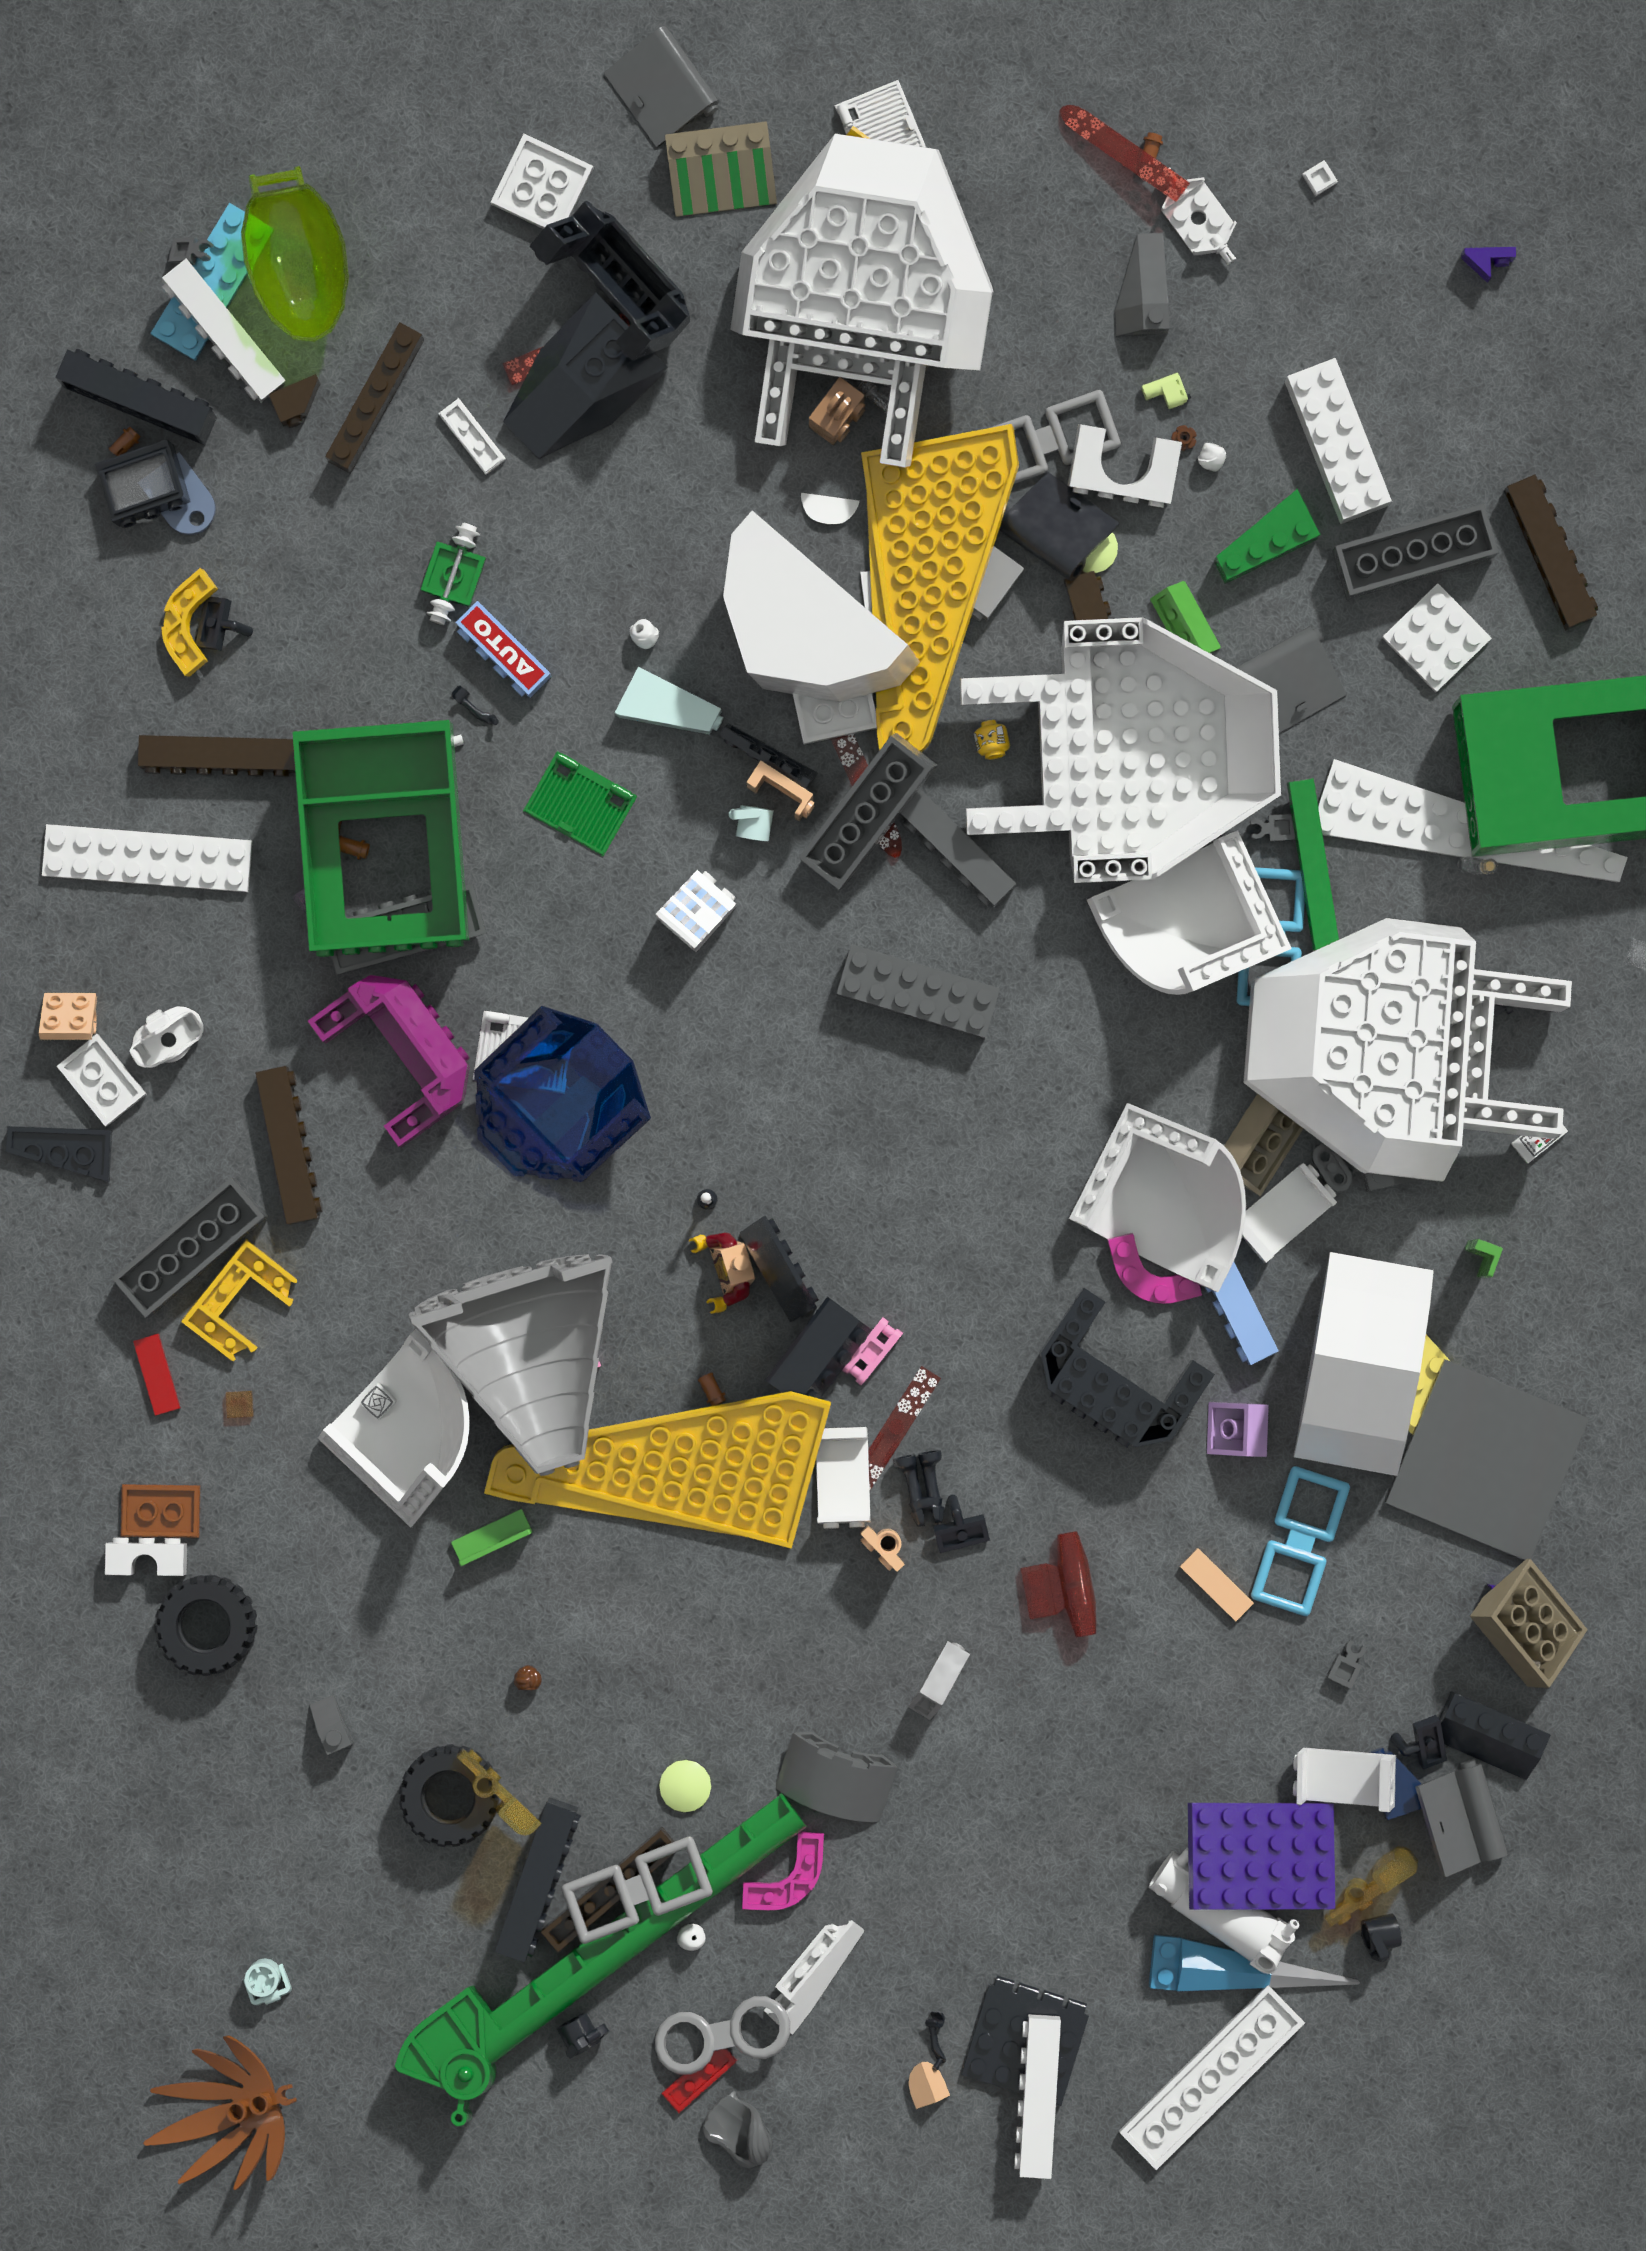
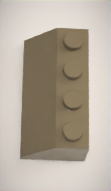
M1258 1093L1224 1146L1231 1153L1240 1169L1244 1187L1261 1196L1304 1128Z

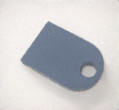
M179 452L177 457L191 502L184 504V508L180 510H167L161 512V514L177 532L185 535H195L205 531L211 525L215 517L216 506L212 495ZM167 462L138 482L150 499L175 490ZM200 512L204 515V522L201 525L194 526L191 524L190 517L193 513Z

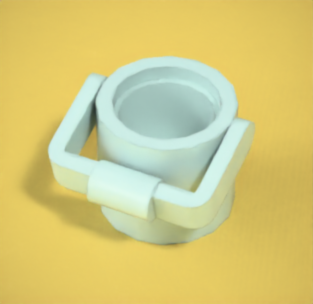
M741 805L740 808H734L729 811V817L732 820L738 819L737 837L769 841L774 810Z
M264 1958L254 1962L246 1972L245 1979H243L253 2005H261L263 2003L268 2005L281 1999V1996L290 1993L292 1989L283 1964L278 1966L271 1959ZM282 1977L286 1988L275 1990Z

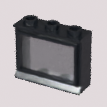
M167 439L95 464L112 518L111 521L119 527L128 528L134 526L138 520L157 518L161 512L167 510L177 511L184 508V504L191 502L174 444Z

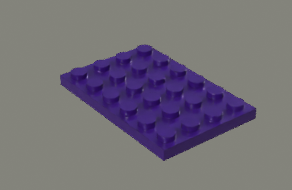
M1188 1803L1189 1910L1336 1909L1334 1804Z

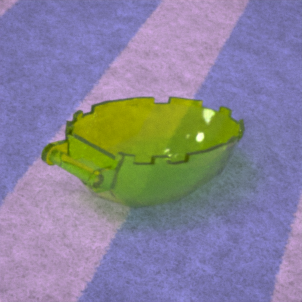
M300 166L294 167V170L256 177L254 174L249 175L252 197L246 205L241 238L243 261L254 294L272 323L292 339L315 342L332 332L345 308L349 274L346 245L342 232L327 202L322 199L315 188L307 183L304 184ZM293 180H296L297 186L259 192L258 190L259 186Z

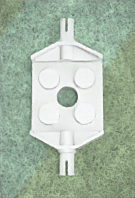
M1168 171L1163 172L1161 175L1172 189L1177 190V193H1174V195L1177 194L1178 197L1173 201L1171 197L1167 196L1161 211L1193 255L1216 253L1222 256L1227 265L1234 262L1236 257L1229 250L1227 242L1237 222H1233L1205 184L1204 177L1183 180L1185 182L1184 187L1181 186L1179 188L1176 186V183H1179L1176 182L1178 178L1175 175L1172 178L1170 176L1171 173H1169V176H1165V173H1168ZM1194 212H1201L1206 220L1203 224L1196 225L1192 222L1191 215Z

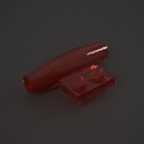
M1078 1531L1057 1535L1058 1566L1045 1563L1021 1568L1030 1619L1057 1615L1066 1608L1076 1638L1097 1634L1094 1589L1089 1562Z

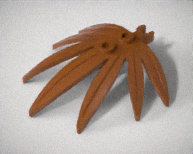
M229 2035L224 2036L223 2039L244 2068L230 2059L210 2051L194 2049L192 2053L217 2071L241 2083L243 2088L216 2082H184L150 2089L151 2093L178 2098L233 2100L231 2103L215 2106L190 2115L159 2131L143 2142L145 2146L183 2142L208 2136L240 2124L238 2128L227 2134L204 2153L178 2180V2184L185 2183L222 2162L250 2136L254 2129L257 2132L243 2159L233 2189H239L250 2177L262 2157L266 2144L267 2181L274 2178L279 2167L285 2142L284 2120L279 2104L287 2106L297 2101L296 2098L287 2099L285 2096L286 2090L293 2088L292 2084L281 2086L277 2093H275L271 2077L261 2060L247 2046Z

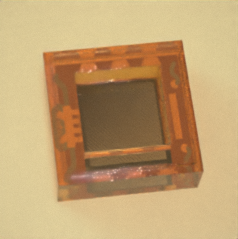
M252 1391L226 1392L227 1418L254 1417Z

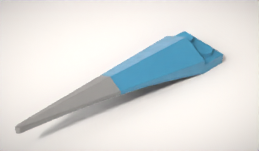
M1154 1935L1149 1978V1987L1153 1989L1199 1991L1265 1988L1268 1985L1271 1988L1360 1984L1356 1979L1284 1962H1279L1275 1972L1267 1974L1250 1965L1251 1961L1234 1950L1181 1937Z

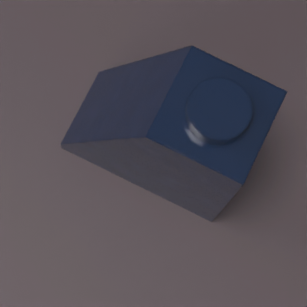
M1379 1748L1369 1752L1376 1754L1394 1755L1389 1750L1384 1751V1748ZM1397 1757L1395 1766V1807L1390 1812H1383L1387 1820L1422 1809L1415 1788L1421 1783Z

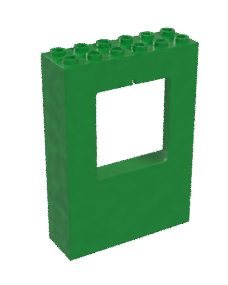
M1646 676L1460 695L1452 705L1472 857L1646 839V797L1571 805L1564 804L1553 720L1646 710Z
M442 720L292 732L309 951L316 953V956L329 957L334 956V951H342V954L355 955L360 954V949H368L370 953L386 952V947H394L396 951L412 950V945H420L422 949L438 948V943H446L447 947L464 946L463 941H469L454 734L451 721ZM425 815L433 905L432 912L391 915V921H388V916L346 918L339 822L344 820Z

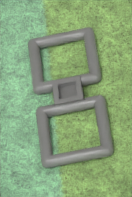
M1096 390L1046 408L1045 414L1049 426L1035 430L1032 420L1028 415L993 426L1012 424L1014 430L1023 427L1036 466L1017 472L1014 484L1046 473L1048 465L1044 455L1059 451L1062 462L1065 465L1071 464L1073 453L1069 451L1057 417L1061 413L1096 402L1109 440L1103 443L1102 453L1116 449L1121 445L1106 399L1101 390Z
M686 1837L637 1856L635 1863L640 1875L628 1880L624 1879L620 1866L613 1865L564 1884L562 1886V1893L580 1942L587 1944L638 1924L639 1917L635 1905L649 1900L653 1913L660 1916L711 1896L713 1891L694 1839ZM686 1849L700 1889L661 1903L647 1863ZM613 1877L627 1917L588 1932L574 1892Z

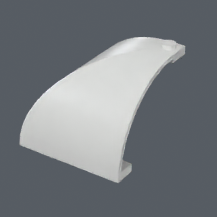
M1238 831L1214 840L1212 844L1194 852L1155 879L1132 880L1087 899L1104 938L1118 959L1143 983L1167 994L1180 995L1195 991L1292 949Z
M1127 1103L1069 1219L1106 1239L1133 1233L1139 1256L1206 1288L1219 1292L1234 1262L1243 1234L1246 1212L1244 1183L1235 1159L1225 1146L1216 1139Z
M415 1329L384 1369L346 1410L321 1432L318 1439L409 1527H412L452 1478L464 1456L469 1434V1411L465 1392L461 1382L451 1372L449 1366L432 1349L429 1342L420 1332ZM377 1383L397 1400L379 1420L359 1403Z

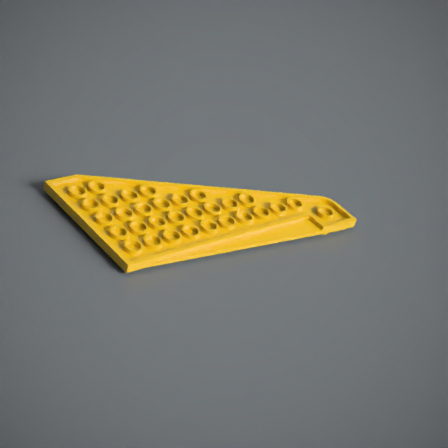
M1012 424L914 442L911 466L908 467L880 463L882 449L861 453L867 492L872 614L907 643L920 661L900 686L876 692V725L879 751L889 737L896 733L920 752L924 751L932 740L1019 468Z

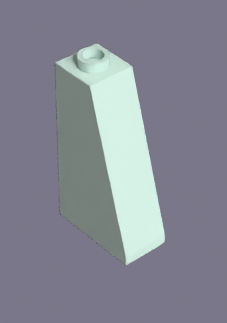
M640 667L637 668L615 711V715L619 718L710 734L713 729L717 731L724 718L720 716L721 708Z

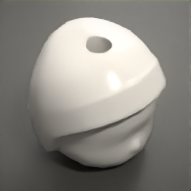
M1205 443L1198 456V462L1204 469L1216 472L1223 466L1226 452L1219 445Z
M641 619L630 627V636L637 646L649 649L657 642L659 631L650 621Z
M697 1924L683 1926L677 1936L678 1945L688 1951L698 1950L706 1940L703 1928Z

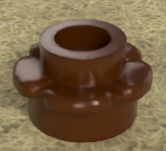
M1181 425L1176 428V432L1172 433L1171 439L1172 441L1182 442L1181 451H1185L1195 446L1197 434L1193 428ZM1182 436H1186L1187 439L1183 440Z

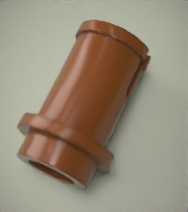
M1148 132L1147 137L1143 138L1145 144L1139 163L1154 167L1153 161H1156L1159 147L1163 145V141H1161V135Z
M130 426L127 429L124 428V433L108 448L114 455L125 454L135 443H139L138 440L141 436Z
M339 836L340 852L357 856L358 860L367 858L370 844L366 843L365 840L357 841Z
M712 1372L698 1379L708 1398L707 1404L710 1403L711 1406H716L726 1401L724 1398L726 1394L721 1392Z

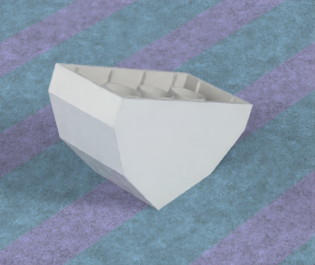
M751 511L731 534L723 598L747 673L762 689L842 702L900 686L920 663L907 643L756 513Z
M1329 1253L1293 1457L1398 1476L1421 1371L1431 1300L1433 1270Z

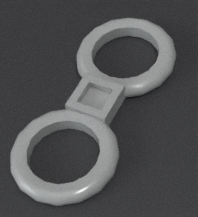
M754 1996L744 2000L734 2010L731 2020L709 2024L702 2016L695 2013L678 2012L669 2016L659 2026L655 2036V2051L659 2061L669 2071L679 2075H691L702 2070L710 2062L714 2051L736 2047L742 2054L750 2058L767 2059L778 2054L786 2045L790 2035V2020L783 2006L778 2001L767 1996ZM755 2007L770 2009L779 2021V2033L776 2040L765 2048L750 2046L743 2039L741 2033V2022L744 2015ZM682 2022L696 2025L704 2038V2048L701 2055L696 2061L689 2064H680L674 2061L666 2049V2038L669 2031L675 2025Z

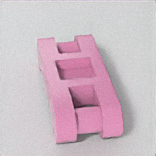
M884 1317L867 1336L866 1341L860 1345L852 1356L851 1361L842 1369L844 1373H850L856 1378L855 1381L859 1385L866 1381L903 1334L899 1329L894 1330L889 1326V1321ZM881 1332L889 1338L885 1344L877 1339ZM859 1359L868 1364L864 1370L855 1365Z

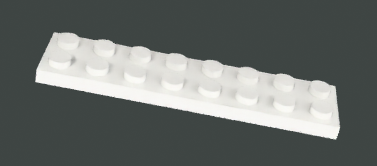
M46 824L42 876L248 892L253 841Z
M1269 1985L1266 1986L1119 2130L1120 2134L1157 2170L1305 2022Z

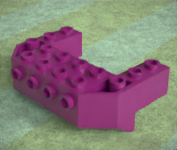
M369 975L349 987L347 993L309 1019L308 1022L322 1042L327 1044L365 1015H368L421 1086V1091L425 1095L384 1125L398 1147L402 1148L464 1103L470 1066L466 1061L470 1057L462 1046L457 1049L451 1040L455 1038L446 1025L442 1028L436 1019L440 1016L430 1004L426 1007L421 1000L425 995L416 983L411 986L406 980Z

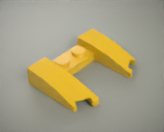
M247 1239L244 1240L228 1263L181 1320L182 1323L232 1361L236 1360L234 1357L235 1353L246 1348L253 1352L258 1348L219 1317L249 1277H252L289 1307L293 1303V1299L288 1298L291 1282L297 1283V1279Z

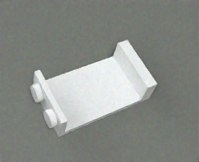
M1304 1163L1300 1164L1245 1212L1242 1238L1263 1263H1267L1280 1249L1337 1203L1334 1199L1337 1196L1328 1184L1323 1186L1317 1178L1320 1175L1310 1164L1308 1166Z
M867 1427L825 1428L816 1457L817 1523L823 1524L824 1529L839 1528L841 1523H849V1528L865 1527V1523L871 1522Z
M1302 1748L1298 1755L1294 1757L1293 1767L1297 1771V1780L1293 1784V1795L1297 1796V1804L1300 1805L1309 1800L1379 1806V1811L1390 1812L1395 1807L1396 1755Z

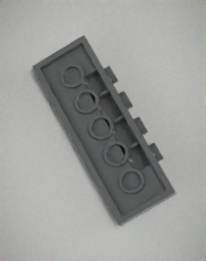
M473 884L465 885L469 939L487 934ZM431 890L427 891L428 896L418 898L417 894L402 898L403 903L393 905L392 901L377 905L378 910L368 912V908L354 911L353 917L350 918L388 916V921H391V915L430 913L433 910ZM438 943V947L446 945V943ZM412 945V950L396 951L394 947H386V952L370 953L368 949H360V954L345 955L342 954V951H334L332 960L336 974L340 975L430 949H422L420 945Z

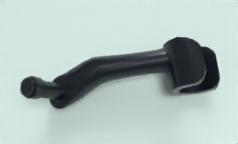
M459 685L454 689L452 697L468 709L477 719L494 725L499 723L494 714L480 711L467 700L470 693L465 688Z
M931 2012L932 2019H927L925 2025L930 2029L931 2049L937 2059L933 2065V2070L937 2071L941 2063L946 2062L945 2055L938 2043L936 2029L943 2027L945 2017L943 2013Z

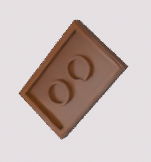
M122 1484L121 1536L199 1538L201 1485Z

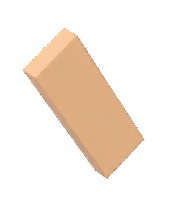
M1199 1548L1180 1565L1235 1621L1254 1604Z

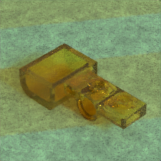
M463 1748L456 1755L475 1774L472 1780V1788L478 1796L487 1798L496 1794L502 1800L498 1804L496 1812L516 1833L520 1835L532 1834L542 1824L498 1782L502 1778L491 1767L486 1770L479 1764L483 1759L472 1749L467 1752ZM481 1778L491 1780V1788L487 1792H481L477 1789V1783Z
M1399 1846L1376 1860L1372 1875L1374 1880L1369 1884L1360 1878L1351 1879L1346 1885L1345 1900L1335 1906L1336 1909H1330L1326 1912L1325 1919L1329 1925L1333 1926L1336 1923L1338 1925L1344 1924L1352 1917L1350 1915L1357 1909L1360 1911L1365 1910L1373 1903V1898L1382 1892L1384 1894L1414 1875L1417 1872L1418 1860L1412 1851L1406 1847ZM1358 1887L1363 1890L1364 1895L1360 1898H1355L1350 1894V1890Z

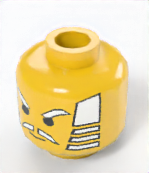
M988 720L982 722L981 727L974 732L977 752L981 756H985V759H997L1006 755L1005 752L1010 748V741L1005 725L997 724L996 720Z

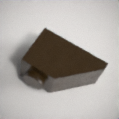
M316 374L269 394L283 427L287 425L289 428L296 427L303 423V418L308 416L321 384Z

